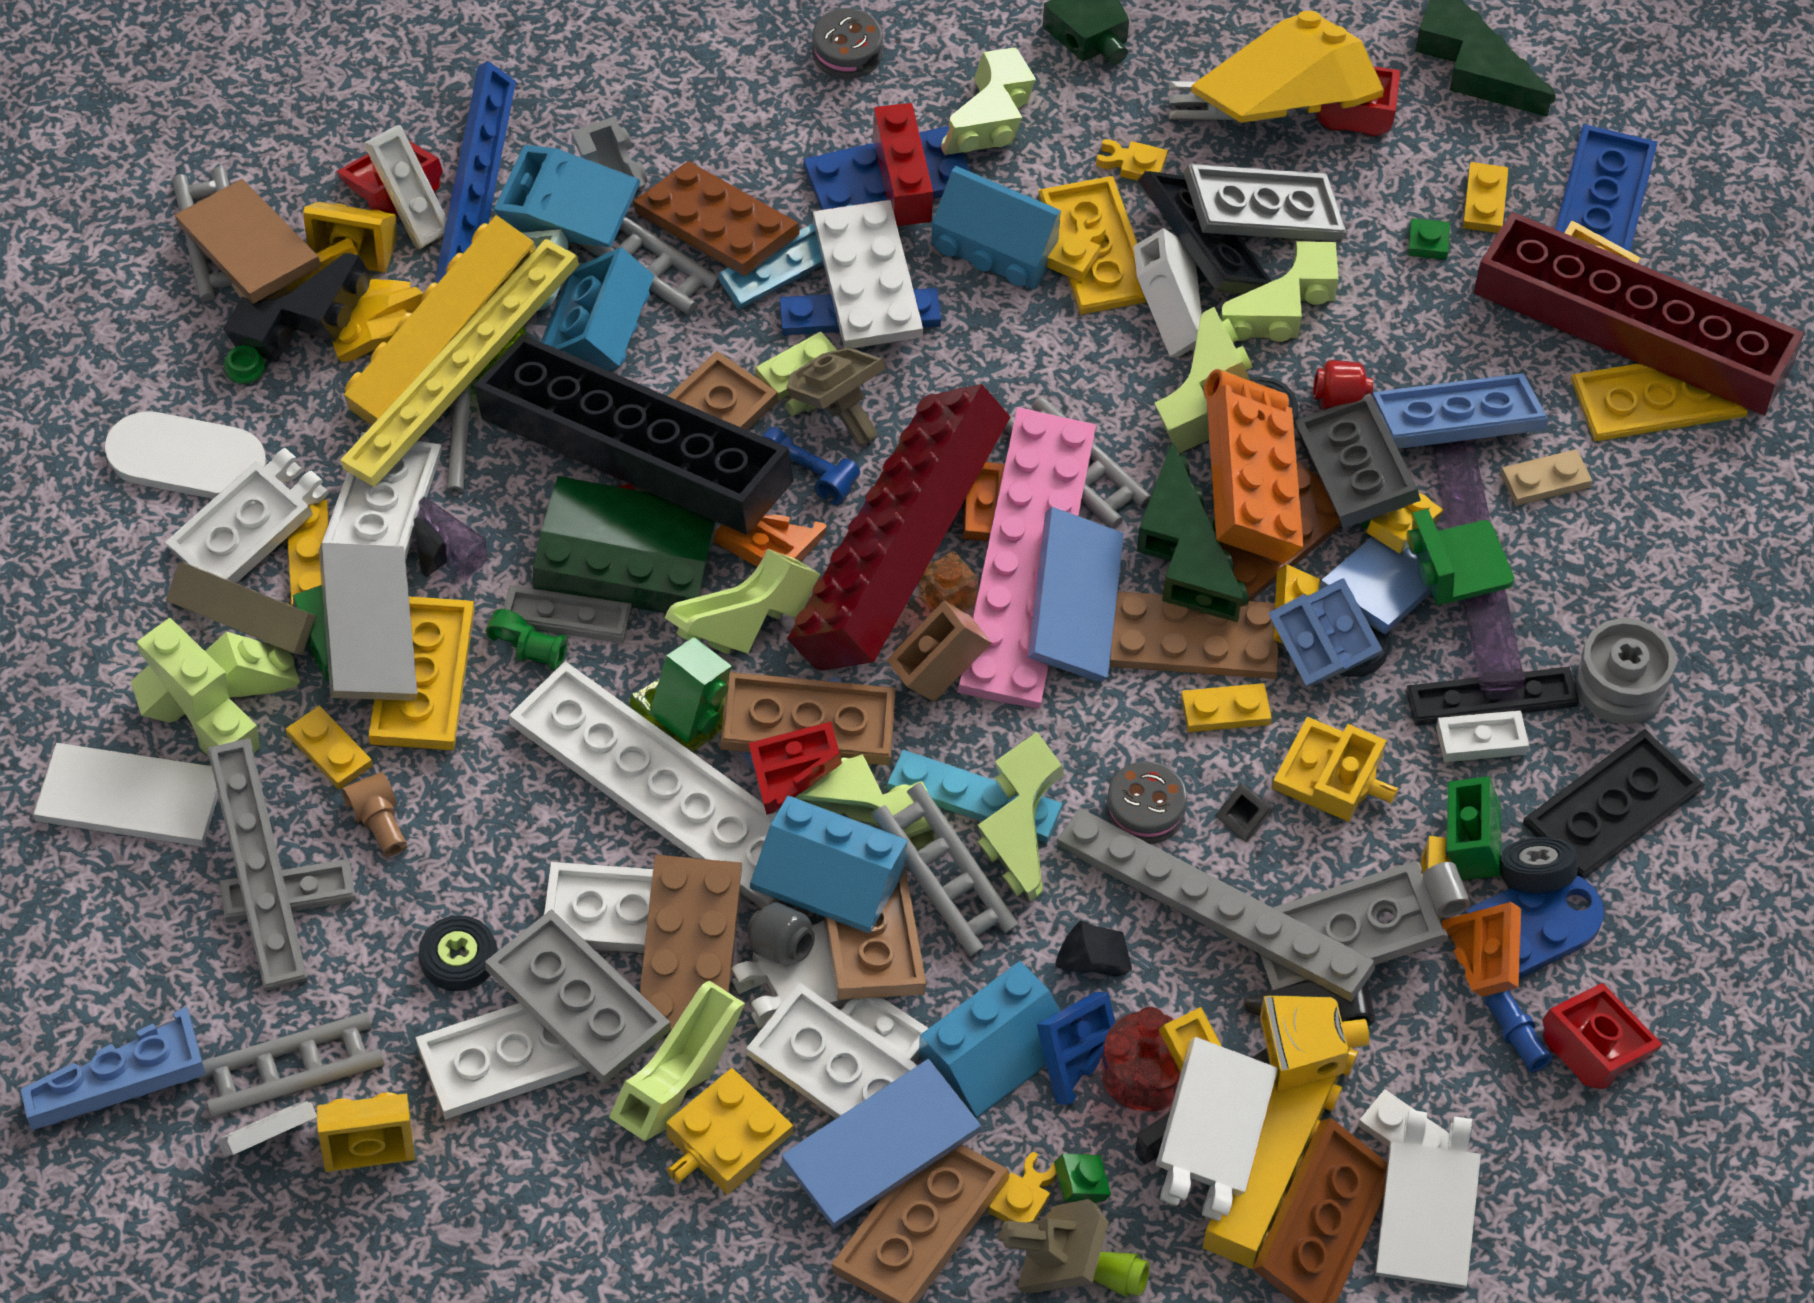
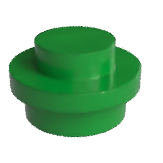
M241 345L233 348L228 353L224 362V369L227 377L233 382L248 384L258 380L263 375L265 363L262 355L255 348Z

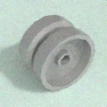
M1619 618L1602 623L1592 630L1586 640L1576 672V690L1581 702L1594 715L1611 723L1633 724L1646 721L1659 711L1666 699L1668 687L1675 670V652L1669 639L1659 629L1641 620Z

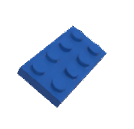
M949 126L919 132L932 184L933 199L942 197L950 174L955 166L970 171L962 152L945 155L941 149L942 140L947 135ZM874 143L804 158L803 166L821 210L845 207L849 204L859 205L887 200Z

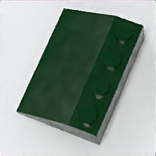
M557 476L534 560L533 589L631 603L632 608L667 613L670 606L674 603L701 596L716 522L652 493Z

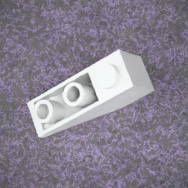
M1162 228L1134 246L1136 274L1169 356L1180 357L1195 348L1200 317L1202 315L1196 262L1180 239Z

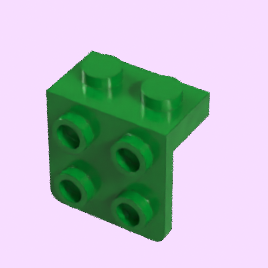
M1429 509L1412 513V530H1408L1406 533L1408 546L1411 553L1417 556L1422 581L1426 587L1429 586L1437 606L1508 589L1513 586V572L1491 522L1481 520L1437 531Z

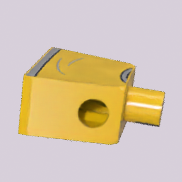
M1264 996L1260 1022L1270 1065L1278 1068L1274 1081L1276 1092L1286 1091L1342 1074L1345 1071L1349 1055L1348 1048L1369 1045V1030L1366 1020L1342 1022L1337 1001L1332 997Z

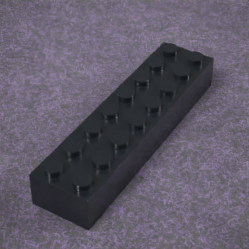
M521 334L474 385L483 420L747 536L794 482L788 447L524 334Z

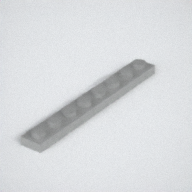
M1082 808L1077 811L1057 838V845L1084 862L1350 1002L1354 1000L1375 970V961Z

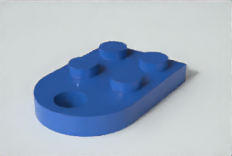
M1579 876L1570 885L1545 893H1529L1515 890L1511 887L1464 911V914L1508 902H1512L1521 908L1519 979L1587 946L1597 936L1604 916L1603 903L1598 892L1589 882ZM1571 895H1580L1588 901L1590 907L1583 911L1574 910L1568 906L1566 898Z

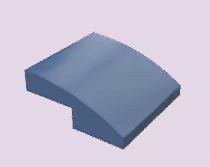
M1344 577L1309 596L1303 594L1268 613L1306 687L1339 675L1384 653Z

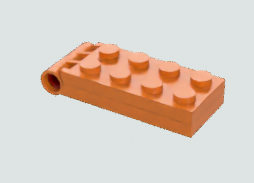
M1215 369L1209 374L1205 382L1204 396L1207 399L1216 540L1285 564L1303 548L1292 408L1288 407V395L1226 371Z

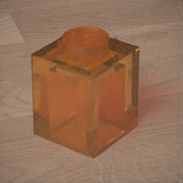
M953 550L927 566L919 581V596L932 611L943 601H946L964 612L976 604L978 578Z

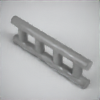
M216 167L212 169V181L189 185L186 175L178 174L174 176L172 183L179 212L194 205L193 200L209 197L229 186L225 168ZM184 232L199 299L201 302L215 300L214 289L232 286L233 282L223 272L210 274L207 259L210 258Z
M625 216L619 231L628 236V238L616 249L622 247L632 256L641 246H644L659 256L646 268L655 275L649 291L689 316L697 307V302L690 299V297L702 285L715 291L721 285L718 276ZM578 244L597 257L616 250L612 247ZM672 265L689 275L676 289L660 279Z
M1039 396L1032 404V408L1035 411L1066 418L1043 396ZM1010 417L1004 428V431L1009 436H1011L1014 417ZM1093 442L1089 459L1093 464L1088 466L1081 502L1109 528L1114 529L1123 521V518L1116 511L1131 500L1143 508L1149 503L1151 494ZM1104 475L1120 488L1105 500L1089 487Z
M919 782L907 791V794L914 803L894 816L886 805L880 807L871 815L883 831L908 840L905 864L968 955L972 957L984 948L977 936L997 923L1006 934L1017 927L1019 923L924 786ZM924 817L938 838L917 851L903 830ZM949 852L963 874L942 887L928 865ZM974 888L988 909L966 922L953 903V900Z
M360 1013L204 1060L203 1064L206 1075L199 1077V1080L213 1076L219 1095L217 1098L206 1101L211 1118L384 1066L380 1049L366 1052L359 1033L372 1029L368 1013ZM342 1038L349 1058L323 1065L316 1045ZM300 1051L306 1071L280 1078L273 1058ZM256 1063L262 1084L236 1091L230 1071Z

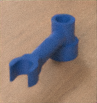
M770 427L762 436L788 447L791 461L821 476L815 483V491L819 497L825 500L828 494L836 497L829 501L836 506L840 505L850 494V486L860 476V469L852 460L843 458L835 466L795 445L793 440L777 427Z

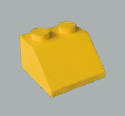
M316 202L304 207L303 218L307 245L315 253L350 237L366 268L386 273L398 237L395 214L324 202Z
M386 1092L369 1099L352 1101L341 1098L335 1099L328 1104L317 1105V1128L325 1172L415 1160L407 1093L397 1095Z

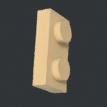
M1577 449L1502 467L1501 477L1515 506L1590 488L1592 484V479Z

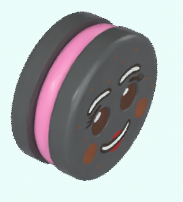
M842 8L826 13L816 22L812 34V55L816 65L823 72L836 78L855 79L871 73L879 65L882 58L883 33L878 21L870 14L858 9Z
M1149 761L1129 764L1119 770L1110 782L1106 805L1108 820L1114 826L1149 844L1165 841L1172 837L1183 823L1187 803L1186 787L1179 775L1165 765Z

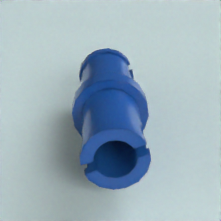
M1508 990L1486 996L1484 1003L1490 1008L1502 1027V1037L1506 1043L1513 1044L1524 1061L1527 1070L1536 1072L1546 1067L1551 1062L1553 1056L1547 1051L1534 1030L1535 1022L1530 1015H1524L1511 995V991Z

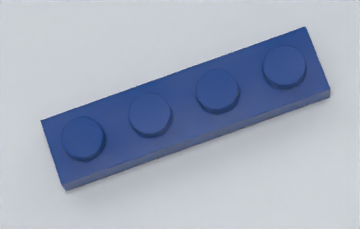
M937 288L913 289L922 326L940 327L941 315ZM831 294L780 297L783 335L817 334L820 331L822 333L840 332Z

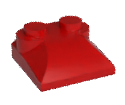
M1373 66L1384 89L1383 96L1349 108H1342L1340 102L1322 104L1321 111L1316 114L1318 121L1326 128L1335 131L1344 129L1363 132L1369 136H1380L1389 132L1394 124L1400 70Z
M409 141L434 193H436V190L441 185L440 177L443 173L439 158ZM369 154L336 171L340 180L367 200L370 210H380L385 213L395 214V217L399 216Z
M1604 983L1550 1008L1542 1019L1544 1026L1543 1039L1549 1049L1574 1072L1584 1085L1592 1088L1604 1089L1609 1087L1617 1075L1657 1052L1663 1045Z

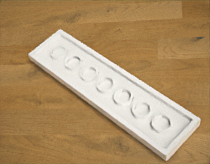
M565 661L509 714V724L692 858L742 862L740 893L763 909L768 904L781 901L750 889V882L770 824L777 813L774 812L766 815L764 804L569 663Z

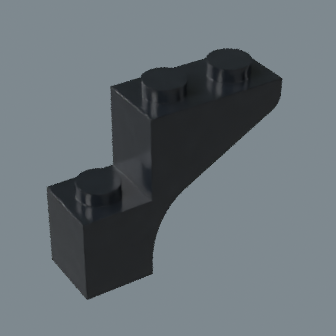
M345 253L295 290L281 298L258 301L253 304L248 298L241 297L223 330L235 347L241 345L251 346L264 359L274 362L278 361L284 349L290 345L295 330L335 342L342 329L348 325L351 313L359 299L367 292L372 275L359 255Z

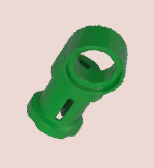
M495 610L486 627L485 632L491 640L496 641L499 638L512 642L513 647H516V660L521 662L529 659L549 665V669L555 671L561 666L567 652L568 636L560 634L558 637L537 632L534 626L528 625L522 616L511 610Z

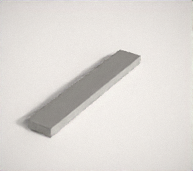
M250 738L207 748L264 991L308 981Z

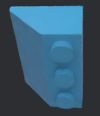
M955 166L950 174L932 222L931 245L936 247L945 256H958L971 262L980 271H993L1006 277L1015 286L1022 287L1025 285L1036 290L1050 269L1047 268V257L1058 242L1061 210Z
M622 247L579 265L565 280L541 342L605 370L614 371L618 369L626 358V348L631 336L637 330V320L642 307L649 299V289L655 275Z
M787 796L770 824L750 882V889L870 934L904 873L908 840Z
M1019 961L920 1034L918 1059L924 1062L929 1058L977 1119L1047 1066L1036 1024L1060 1012L1050 990Z

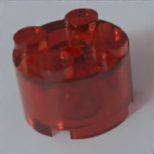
M1145 1007L1138 1012L1122 1017L1111 1027L1105 1039L1101 1065L1103 1085L1108 1094L1118 1104L1135 1111L1136 1109L1150 1112L1161 1111L1172 1106L1181 1074L1158 1030L1175 1019L1163 1014L1158 1008Z

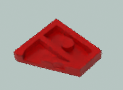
M831 721L748 743L766 815L780 809L787 796L795 798L842 764Z

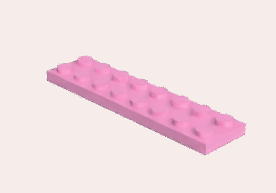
M1017 407L973 613V620L992 643L961 674L957 693L1040 709L1049 665L1028 658L1045 512L1051 507H1055L1076 516L1079 515L1096 424Z

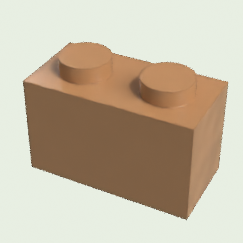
M943 601L893 652L887 661L908 688L935 702L992 642L970 615Z

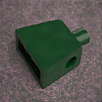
M1050 0L1044 3L1042 26L1082 62L1099 54H1102L1110 65H1117L1126 58L1128 50L1123 44L1127 42L1129 19L1119 0Z

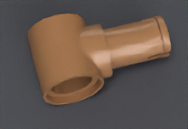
M383 772L342 788V795L346 806H352L355 812V823L363 822L366 828L372 830L386 858L406 850L407 842L394 819L396 812L394 808L397 807L395 795Z

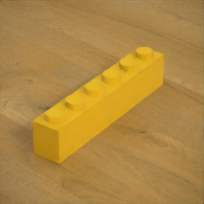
M497 215L489 224H482L474 233L471 240L472 244L463 254H456L449 262L446 269L447 273L439 283L434 282L425 290L421 298L422 303L413 313H406L397 324L396 333L388 343L382 342L377 346L371 356V363L362 373L357 372L350 378L344 393L348 409L370 425H373L535 251L534 241Z
M1348 1048L1349 1055L1345 1071L1342 1074L1347 1076L1351 1074L1359 1051ZM1340 1075L1282 1092H1276L1275 1084H1273L1246 1191L1240 1196L1232 1194V1205L1227 1216L1222 1215L1220 1221L1210 1220L1205 1232L1203 1249L1248 1268H1253L1325 1109L1333 1112L1338 1103L1343 1088L1336 1085Z

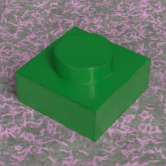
M1411 218L1408 256L1447 260L1450 222Z
M1062 1153L1054 1161L1064 1202L1089 1199L1093 1203L1105 1201L1111 1196L1101 1155Z

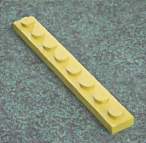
M545 239L342 457L340 461L343 469L375 487L579 266L577 255Z

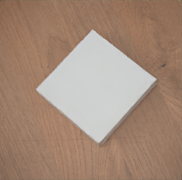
M311 1102L296 1103L220 1137L217 1142L224 1156L234 1155L312 1120L317 1115Z

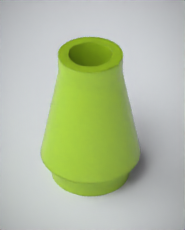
M1101 1251L1093 1280L1126 1298H1129L1130 1295L1140 1297L1147 1285L1150 1262L1141 1259L1140 1254Z

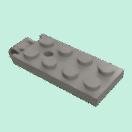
M1413 861L1273 908L1374 960L1375 965L1449 941L1447 932L1442 928L1439 917H1453L1464 912L1470 906V901L1457 867L1453 862L1438 863L1428 868L1423 874L1420 862ZM1390 912L1394 918L1390 923L1382 924L1377 920L1379 914ZM1259 954L1272 990L1311 982L1307 978Z

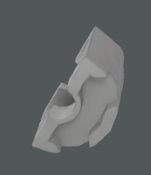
M615 116L572 131L571 141L572 144L576 145L581 158L638 178L641 182L638 189L646 185L647 175L640 161L635 162L631 160L627 150L632 148L630 136L624 127H619Z

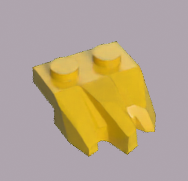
M371 279L367 292L361 296L351 313L348 325L342 329L336 341L333 342L338 359L342 363L352 361L375 350L382 342L388 343L396 333V327L401 318L408 312L413 313L422 303L423 292L417 287L411 288V282Z

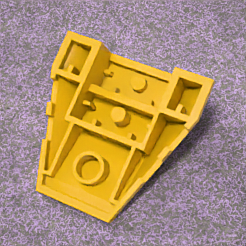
M1302 11L1296 16L1280 21L1191 85L1192 93L1240 123L1285 117L1287 109L1307 107L1308 113L1320 112L1322 104L1340 102L1342 108L1355 107L1382 97L1384 92L1362 40L1347 32L1345 28L1337 26L1321 17L1315 11Z

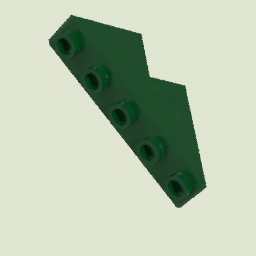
M1429 0L1419 28L1415 52L1455 62L1449 91L1548 116L1550 105L1556 101L1553 88L1530 68L1526 60L1520 58L1506 44L1502 36L1496 34L1483 21L1477 11L1472 10L1463 0Z
M1171 444L1139 527L1137 552L1171 561L1165 576L1162 601L1238 622L1241 607L1247 606L1249 603L1246 587L1242 581L1237 582L1234 576V565L1230 552L1227 549L1223 550L1219 541L1216 540L1215 520L1213 517L1208 518L1206 515L1202 491L1198 485L1193 486L1189 478L1190 469L1185 455H1179L1175 445Z

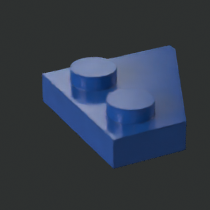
M1094 992L1036 1024L1054 1098L1058 1104L1070 1105L1077 1097L1073 1091L1074 1087L1082 1075H1092L1100 1062L1102 1053L1109 1049L1118 1035L1108 992Z

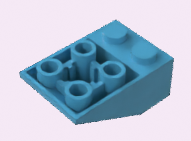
M524 145L493 210L501 219L520 232L561 229L569 243L611 247L641 182L638 178L557 148Z

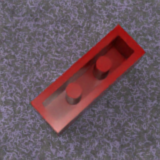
M912 102L874 107L873 140L887 200L891 201L897 226L932 222L933 189Z

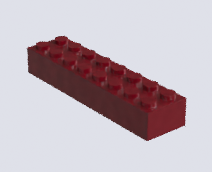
M1511 212L1480 261L1473 292L1485 299L1766 416L1795 363L1804 332L1515 212Z
M983 384L965 388L959 387L955 390L939 394L932 393L925 396L918 403L915 416L909 426L901 433L900 442L892 456L883 464V472L876 484L867 492L863 507L859 514L850 522L848 533L841 545L832 553L828 568L822 578L815 583L812 596L805 608L796 616L795 625L787 637V640L815 669L824 671L875 662L1010 419L1009 414Z

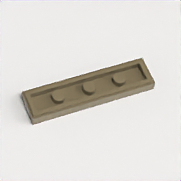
M181 561L178 564L166 598L168 602L299 655L303 654L316 618L314 614Z

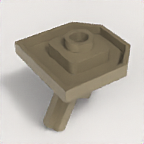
M848 347L823 353L791 373L786 387L790 398L820 409L827 408L832 417L839 415L859 446L868 443L877 436V430L859 401L864 399L860 385L886 369L882 358Z
M1086 1199L1056 1205L1041 1220L1031 1222L1006 1221L1003 1223L1002 1231L998 1232V1240L1003 1241L1005 1248L1026 1250V1258L1017 1286L1020 1291L1032 1294L1092 1283L1109 1223L1095 1203Z

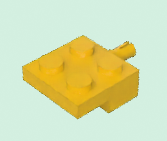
M1310 717L1305 719L1272 784L1273 790L1348 822L1351 821L1359 803L1367 798L1369 794L1392 805L1399 788L1376 779V770L1383 759L1387 740L1350 724H1347L1343 732Z
M730 1068L666 1122V1137L685 1154L671 1167H668L667 1172L677 1184H680L695 1169L700 1168L728 1195L761 1167V1160L793 1134V1124L738 1072Z

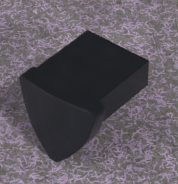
M1079 921L1069 932L1055 962L1057 968L1075 973L1096 972L1116 977L1126 975L1132 970L1123 932L1093 926L1089 922Z

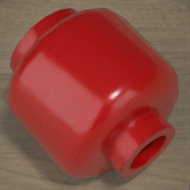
M1329 360L1325 362L1323 368H1317L1315 371L1313 400H1319L1320 407L1323 410L1338 405L1358 402L1369 393L1372 395L1373 378L1366 377V370L1359 362Z

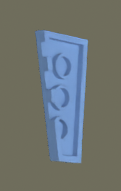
M187 1006L173 1013L175 1020L159 1028H156L152 1023L136 1031L137 1039L117 1049L110 1044L96 1051L97 1055L93 1057L91 1062L81 1067L72 1063L22 1088L21 1094L31 1130L54 1125L66 1119L98 1111L104 1107L135 1097H142L148 1093L176 1084L186 1083L206 1075Z

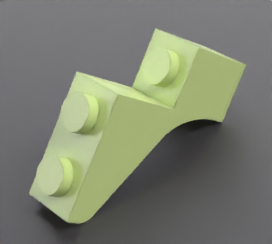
M1017 47L983 52L974 77L980 92L951 115L948 123L949 131L941 143V149L945 155L1013 144L1022 119L1017 108L1027 104L1036 81Z
M1296 242L1291 270L1275 281L1225 302L1222 306L1221 321L1230 320L1238 341H1245L1250 338H1270L1276 342H1283L1290 338H1298L1302 318L1301 301H1307L1313 305L1323 304L1326 301H1335L1338 285L1336 242Z
M1215 307L1205 311L1200 317L1192 368L1187 380L1175 392L1155 402L1164 427L1178 454L1209 440L1207 399L1204 396V386L1209 374L1215 369H1220L1249 380L1246 370L1252 368L1250 359L1243 346L1235 348L1233 342L1238 341L1235 330L1229 319L1221 321Z
M767 549L759 566L743 583L734 588L674 603L668 609L665 619L679 627L676 634L686 640L695 637L701 641L703 638L708 640L707 644L723 653L729 654L731 649H735L748 654L766 615L776 619H781L783 614L796 618L798 613L805 608L820 574L795 558Z
M171 618L165 620L137 641V648L140 654L191 722L197 735L200 749L209 756L207 749L209 747L250 738L253 754L260 749L257 725L229 698L226 671Z
M225 632L205 651L226 671L229 698L275 693L296 687L300 683L292 655L289 651L275 645ZM149 665L131 681L141 716L170 723L177 721L185 714Z
M1038 732L995 761L999 773L995 777V781L1009 799L1014 795L1016 798L978 824L983 838L977 841L991 862L999 859L1008 871L1002 877L1016 896L1024 893L1030 902L1039 897L1043 891L1035 825L1036 809L1045 792L1065 776L1062 764Z
M862 754L853 758H841L842 764L795 797L840 815L844 813L853 820L867 822L880 828L871 814L886 805L894 816L914 803L907 794V791L917 783L899 785L890 790L889 793L882 794ZM924 817L903 830L916 850L922 849L938 838Z
M711 981L705 982L698 989L650 1062L636 1075L624 1082L609 1118L644 1141L666 1130V1122L677 1113L687 1090L709 1079L714 1073L745 1003Z

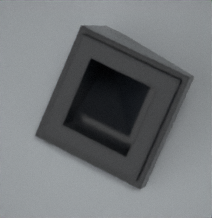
M418 516L413 519L421 573L427 577L447 563L445 540L426 521Z
M1240 783L1215 816L1247 842L1274 811V808L1249 786ZM1230 814L1231 816H1233L1237 821L1244 825L1246 829H1244L1241 825H1239L1235 820H1233L1228 815Z

